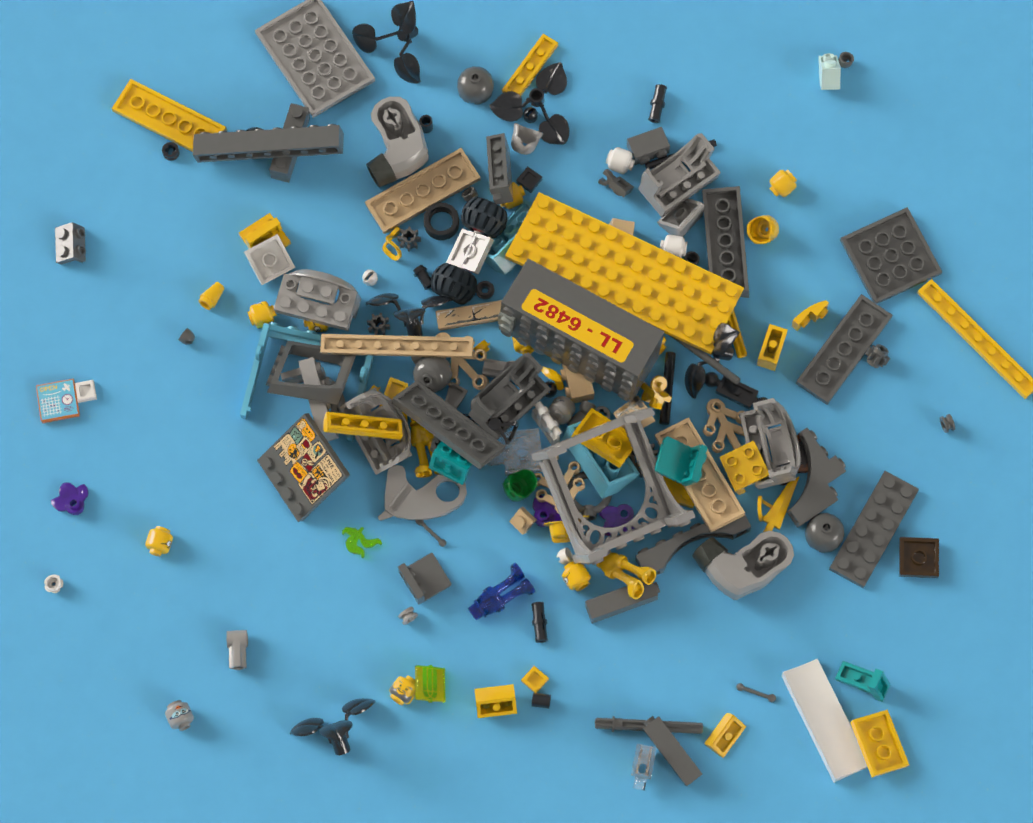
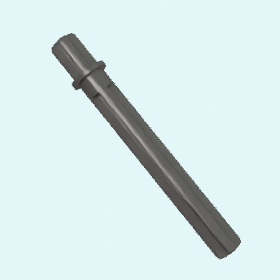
M612 716V718H596L595 728L612 729V732L614 730L644 731L642 728L645 727L644 722L646 720L615 718V716ZM663 721L670 732L701 734L703 732V723Z

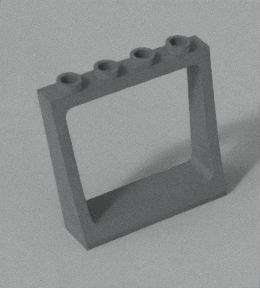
M287 341L286 346L281 345L266 383L269 386L267 393L338 404L356 355L321 354V346ZM289 354L307 358L313 357L315 360L341 366L334 385L281 382L279 377Z

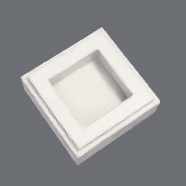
M94 380L74 383L78 403L97 400Z

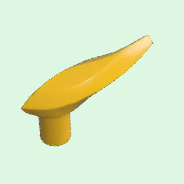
M542 366L541 372L555 382L557 390L564 389L562 376L555 370Z

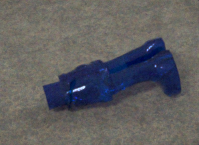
M516 562L510 566L511 574L507 579L493 588L491 586L485 588L482 594L473 601L474 604L468 607L469 612L476 621L482 616L486 618V615H491L495 612L499 613L504 610V605L519 595H532L536 592L527 578L524 579L525 575ZM521 581L516 588L502 596L500 595L510 586Z

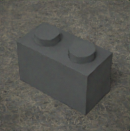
M662 127L627 139L628 151L632 152V159L635 160L634 165H643L651 159L665 157L670 152V144Z

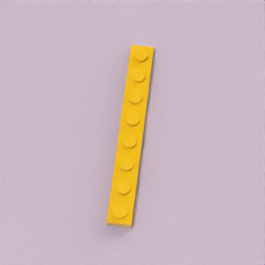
M931 279L918 290L917 294L1024 399L1033 393V378L941 287Z

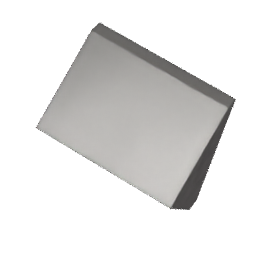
M687 199L661 217L657 223L670 235L683 237L703 216L705 205L702 202Z

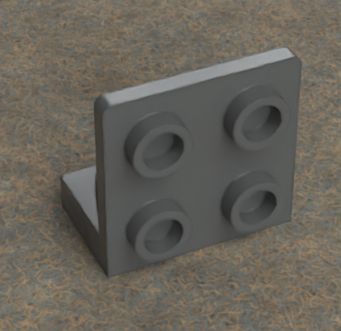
M433 553L426 555L409 566H406L405 563L398 566L399 574L418 605L451 586L450 580Z

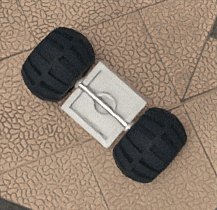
M473 197L462 209V224L471 231L461 229L447 262L438 266L431 277L432 291L439 296L452 298V301L458 304H466L474 297L477 290V280L469 272L479 274L494 242L491 238L498 237L507 226L508 218L505 209L480 197Z

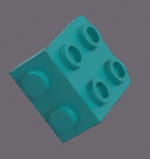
M669 436L664 437L656 461L655 472L684 486L698 483L702 476V466L707 459L706 452L708 447L702 444L690 447Z

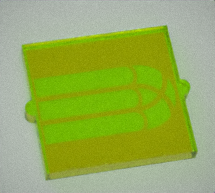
M432 665L415 666V700L428 701V703L446 702L445 668L433 667Z

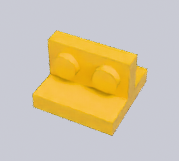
M270 213L239 232V236L249 249L277 234L285 248L291 244V241L283 232L277 217L273 218Z

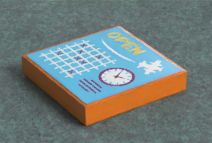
M74 379L36 385L42 423L80 416Z

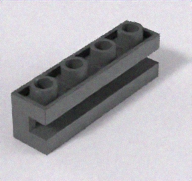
M505 133L487 136L489 187L491 195H493V201L497 205L513 202L510 148Z

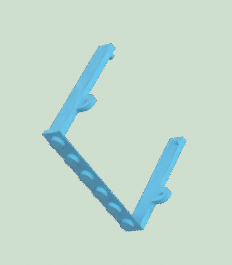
M275 322L263 324L240 412L241 418L247 419L251 410L250 406L268 337L321 346V335L312 330L300 331L294 326L281 327L280 324ZM356 355L366 358L364 367L362 366L360 371V384L357 396L366 391L374 355ZM347 435V441L353 442L354 435Z

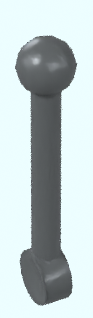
M416 520V523L422 525L439 542L441 547L446 546V541L436 535L423 520Z
M742 683L736 685L738 691L744 690L767 698L769 702L776 700L774 694L767 695L745 687Z

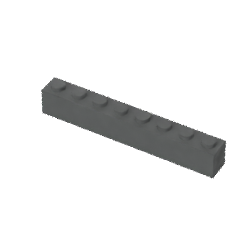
M328 124L327 126L311 125L303 128L293 126L287 129L275 127L271 130L201 132L200 134H194L193 156L199 163L343 154L344 133L340 125Z

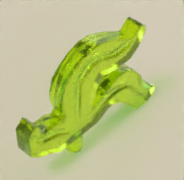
M345 527L342 535L347 533L350 536L345 542L346 548L350 553L361 555V558L365 557L364 550L357 546L358 539H360L364 548H372L376 544L382 545V541L379 538L366 539L361 533L364 530L363 527L359 530Z

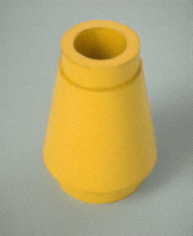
M215 282V284L200 295L198 300L200 305L207 310L215 308L225 289L224 286L219 282Z

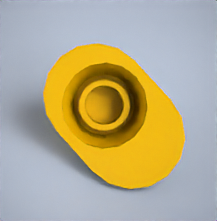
M562 521L543 524L549 527L554 543L570 542Z

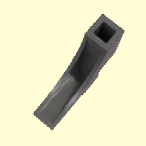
M805 428L798 434L804 446L808 462L806 484L798 501L787 511V514L797 528L838 501L836 490L832 486L829 487L828 484L846 472V466L842 459L837 458L836 455L829 459L826 449L823 446L820 447L816 441V434L812 430L809 431L808 428Z

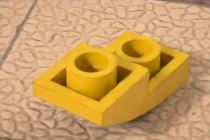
M825 300L808 307L793 319L791 327L798 331L800 327H806L811 319L814 322L819 318L823 319L829 311L827 310L829 302Z

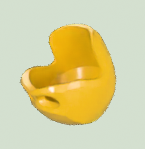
M770 215L755 217L747 224V235L755 244L769 243L779 234L778 222Z

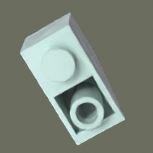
M827 53L819 56L821 90L840 89L841 68L837 55L834 56V54Z

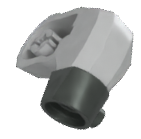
M387 97L380 100L371 112V119L382 135L387 150L384 154H379L366 164L371 177L378 187L410 175L429 160L422 127L413 114L407 100L401 97Z
M766 531L760 533L749 545L743 547L735 554L728 553L727 548L714 537H711L695 550L692 557L720 591L731 599L738 600L769 584L791 564L794 552L793 546L787 537L778 532Z

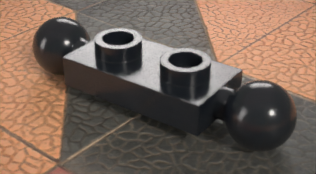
M714 372L706 374L704 382L706 386H717L716 394L749 410L753 403L767 400L766 397L757 398L759 391L741 382L736 385L725 376L720 380Z

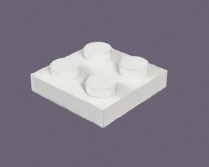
M278 234L244 251L261 285L295 268Z

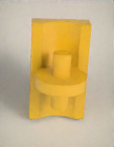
M657 375L652 378L650 386L644 382L641 387L644 390L641 399L648 402L652 408L661 410L664 401L670 402L672 398L664 391L667 386V380L663 376Z

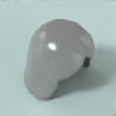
M515 123L511 140L512 149L523 155L532 153L536 149L543 133Z

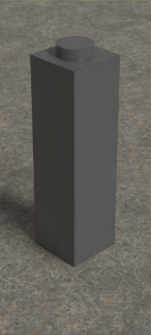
M657 582L650 585L643 583L644 592L639 599L631 598L626 586L585 601V608L591 623L593 624L658 600L660 589Z
M651 716L644 722L645 727L642 729L685 786H688L702 775L701 771L659 716L656 718Z

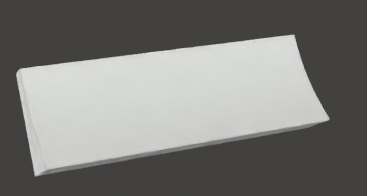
M818 658L784 671L782 673L783 681L833 783L867 768L855 733Z

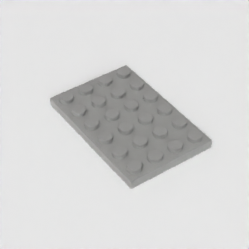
M305 0L255 30V34L303 105L309 107L312 118L375 82V77L322 0Z

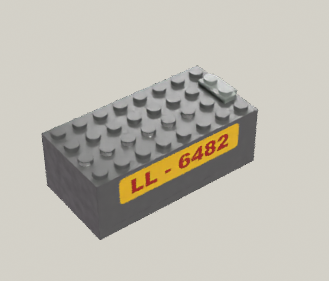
M529 258L501 301V309L498 314L499 330H501L503 335L514 337L521 345H528L534 348L536 353L549 356L556 364L567 366L571 372L584 375L586 380L592 383L595 381L604 390L613 391L621 399L633 402L656 363L664 336V331Z

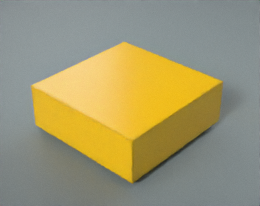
M533 666L521 679V682L534 693H537L549 678L537 667Z

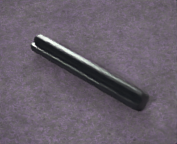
M668 351L665 355L663 377L667 380V386L664 391L672 397L676 353ZM672 398L670 402L664 401L660 410L659 423L662 425H669Z

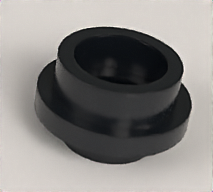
M482 281L477 284L476 294L479 298L486 300L494 295L495 290L491 282ZM486 288L489 291L487 293H483L482 290Z

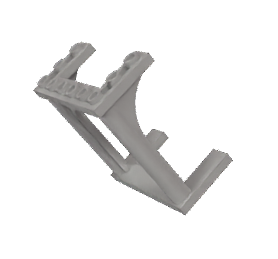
M653 408L635 410L531 454L533 460L538 461L574 549L575 554L572 555L574 563H581L582 565L600 563L604 561L603 557L610 553V549L615 547L616 550L627 546V542L631 540L633 542L640 541L648 533L651 535L662 531L661 527L666 525L668 528L672 526L683 527L690 524V520L695 518L693 510H684L676 502L663 476L655 472L656 459L641 424V420L655 415ZM624 426L644 477L645 498L641 509L629 522L618 527L604 528L590 523L579 513L556 456L567 452L566 449ZM653 496V502L656 501L657 504L650 503V497ZM651 507L655 509L657 517L649 518L645 514L646 508ZM640 518H643V519H644L645 521H647L648 523H646V522H641V523L639 524V523H638V520H639ZM587 525L589 529L586 531L582 526ZM623 527L627 528L626 532H623ZM597 530L600 534L597 543L592 544L590 535L593 531ZM609 532L611 537H606L604 541V534Z

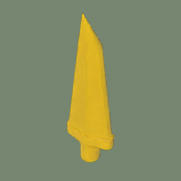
M799 477L787 483L766 516H764L762 521L767 523L763 532L773 531L774 528L780 530Z

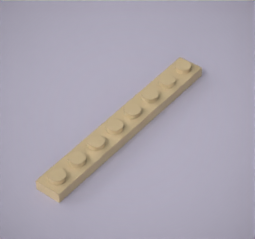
M321 334L320 353L335 355L473 358L474 339L472 337Z

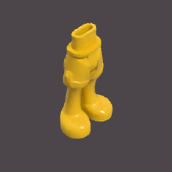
M411 418V444L416 447L419 457V466L415 468L414 472L418 478H427L432 476V470L428 468L429 463L425 446L428 447L432 457L433 452L430 451L434 435Z
M611 551L607 556L603 557L604 561L596 564L608 578H617L623 581L628 587L629 596L633 599H639L644 592L643 583L650 585L656 578V571L653 568L633 565L628 562V558L625 555ZM622 570H627L633 573L639 579L624 573Z

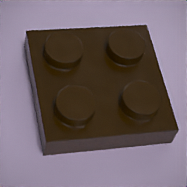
M900 537L899 577L938 578L939 538Z

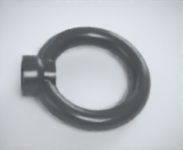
M584 471L572 477L567 485L569 491L573 487V481L576 478L589 479ZM612 495L603 498L602 502L597 506H583L575 498L573 501L582 516H590L586 520L593 521L596 520L597 513H600L609 505Z

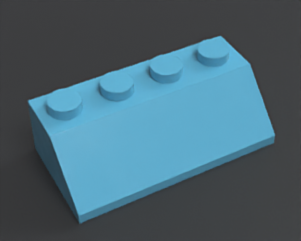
M525 200L508 217L505 230L498 237L491 238L494 242L485 262L496 272L506 275L517 264L506 259L505 254L532 206V202Z
M581 421L569 425L562 440L570 438ZM581 443L568 448L602 499L618 493L640 475L629 457L621 468H618Z

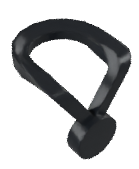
M492 418L489 420L488 425L491 430H499L505 443L509 445L519 423H501L498 418ZM514 426L507 439L501 427Z

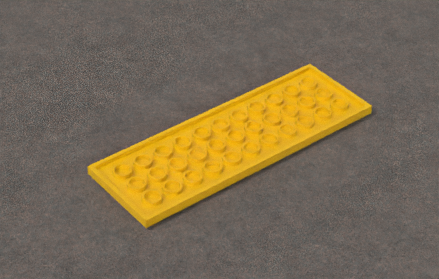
M538 192L505 254L506 259L521 266L529 258L659 328L665 334L710 355L714 350L713 344L715 342L713 335L717 326L721 323L727 324L744 290V287L540 192Z

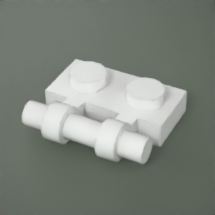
M541 401L537 402L534 405L536 408L532 410V418L551 445H554L560 441L562 431L559 428L558 422L550 416L549 409L546 406L544 407Z

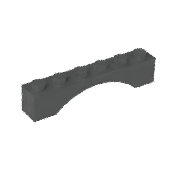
M746 515L713 532L709 531L705 523H697L691 526L687 532L683 533V531L674 534L670 540H660L653 548L648 549L646 547L638 551L635 560L639 567L653 568L657 576L664 572L671 558L689 543L710 537L733 540L750 532L751 525Z

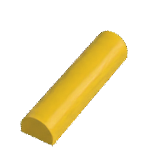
M326 412L324 416L323 430L327 433L398 440L403 436L402 419Z

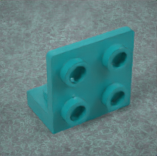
M441 441L432 454L428 468L463 485L472 463Z

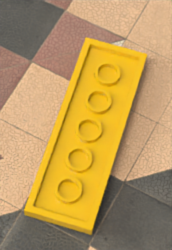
M132 79L129 80L112 107L113 112L193 152L194 134H200L201 132L218 133L219 131L227 130L224 125Z

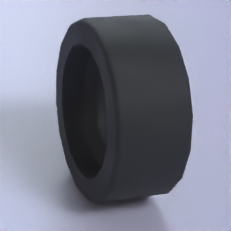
M439 202L431 205L424 214V227L428 235L436 240H446L457 233L459 229V215L452 205ZM439 212L450 214L453 220L451 227L444 231L434 229L430 223L432 216Z

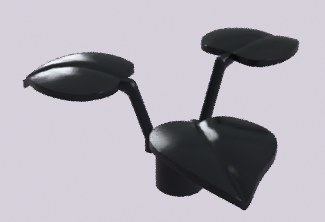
M414 1L399 3L392 8V21L396 26H399V30L396 32L375 37V29L369 24L362 23L353 28L352 34L355 43L366 53H371L376 49V41L397 35L400 41L406 42L399 53L400 57L394 59L395 71L400 78L409 83L421 82L418 60L410 53L404 54L408 45L412 43L411 39L418 35Z
M561 62L546 67L538 74L536 78L537 88L530 91L529 98H526L523 104L521 96L513 91L502 93L490 104V109L497 117L509 122L520 119L523 116L522 108L528 103H531L534 107H540L547 120L543 121L539 126V132L543 133L541 139L549 144L564 145L568 141L569 125L567 120L560 114H554L549 119L544 108V94L549 92L551 95H558L567 86V77Z
M384 293L371 298L366 302V306L395 304L398 311L394 312L393 315L404 322L408 336H423L421 325L424 324L425 309L440 306L453 299L445 296H431L421 301L422 308L415 307L401 310L396 300L399 296L394 293Z
M726 323L719 324L713 335L715 343L713 344L714 350L711 355L717 362L720 359L728 361L732 359L734 349L731 345L740 333ZM705 361L698 362L697 365L690 364L685 373L686 390L694 399H696L705 382L706 373L702 365L707 364Z
M365 698L352 700L342 707V711L345 713V720L323 726V719L309 718L294 726L290 731V735L308 736L319 729L320 734L328 738L330 744L332 743L335 755L347 754L350 751L347 740L349 738L348 731L353 726L352 722L348 721L349 716L363 713L376 701Z

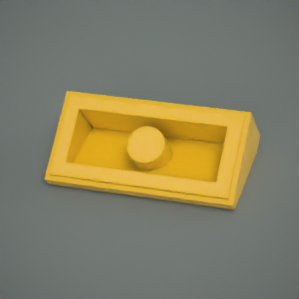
M726 713L704 744L724 758L746 726L733 714Z

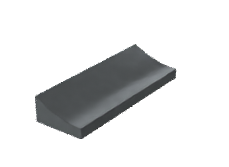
M740 186L702 189L703 204L705 205L704 217L709 271L744 287L740 297L749 298Z

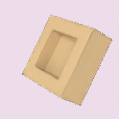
M521 507L509 522L524 535L532 527L536 519L524 507Z

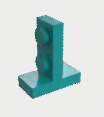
M845 661L842 662L835 677L836 681L868 692L874 696L875 700L883 702L890 686L883 671L875 669L872 672Z

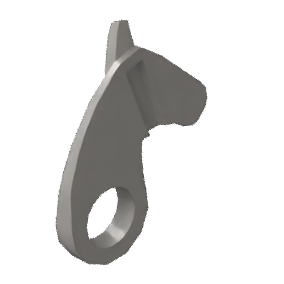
M393 465L388 469L385 511L378 518L380 521L393 516L407 520H428L445 516L463 505L467 496L466 484L464 482L461 485L438 474L425 486L415 490L406 479L404 467ZM446 481L455 483L460 490L458 497L450 502H444L436 495L437 487Z

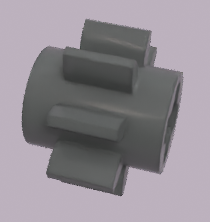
M410 226L406 230L401 229L402 236H397L398 241L401 242L400 248L405 247L408 249V252L412 248L417 249V242H421V237L417 236L418 230L413 231Z
M382 313L376 316L372 314V319L367 320V325L371 326L368 328V332H374L375 335H385L386 329L390 330V325L387 324L389 318H384Z
M880 344L869 347L865 353L868 356V364L875 368L886 366L890 360V357L887 356L889 353L888 349Z

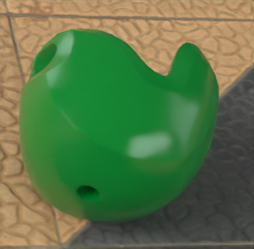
M522 469L508 475L502 485L507 497L513 502L526 499L537 488L538 482L531 470Z

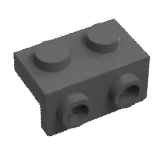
M71 222L55 228L56 263L62 265L74 260L81 263L86 261L85 228Z

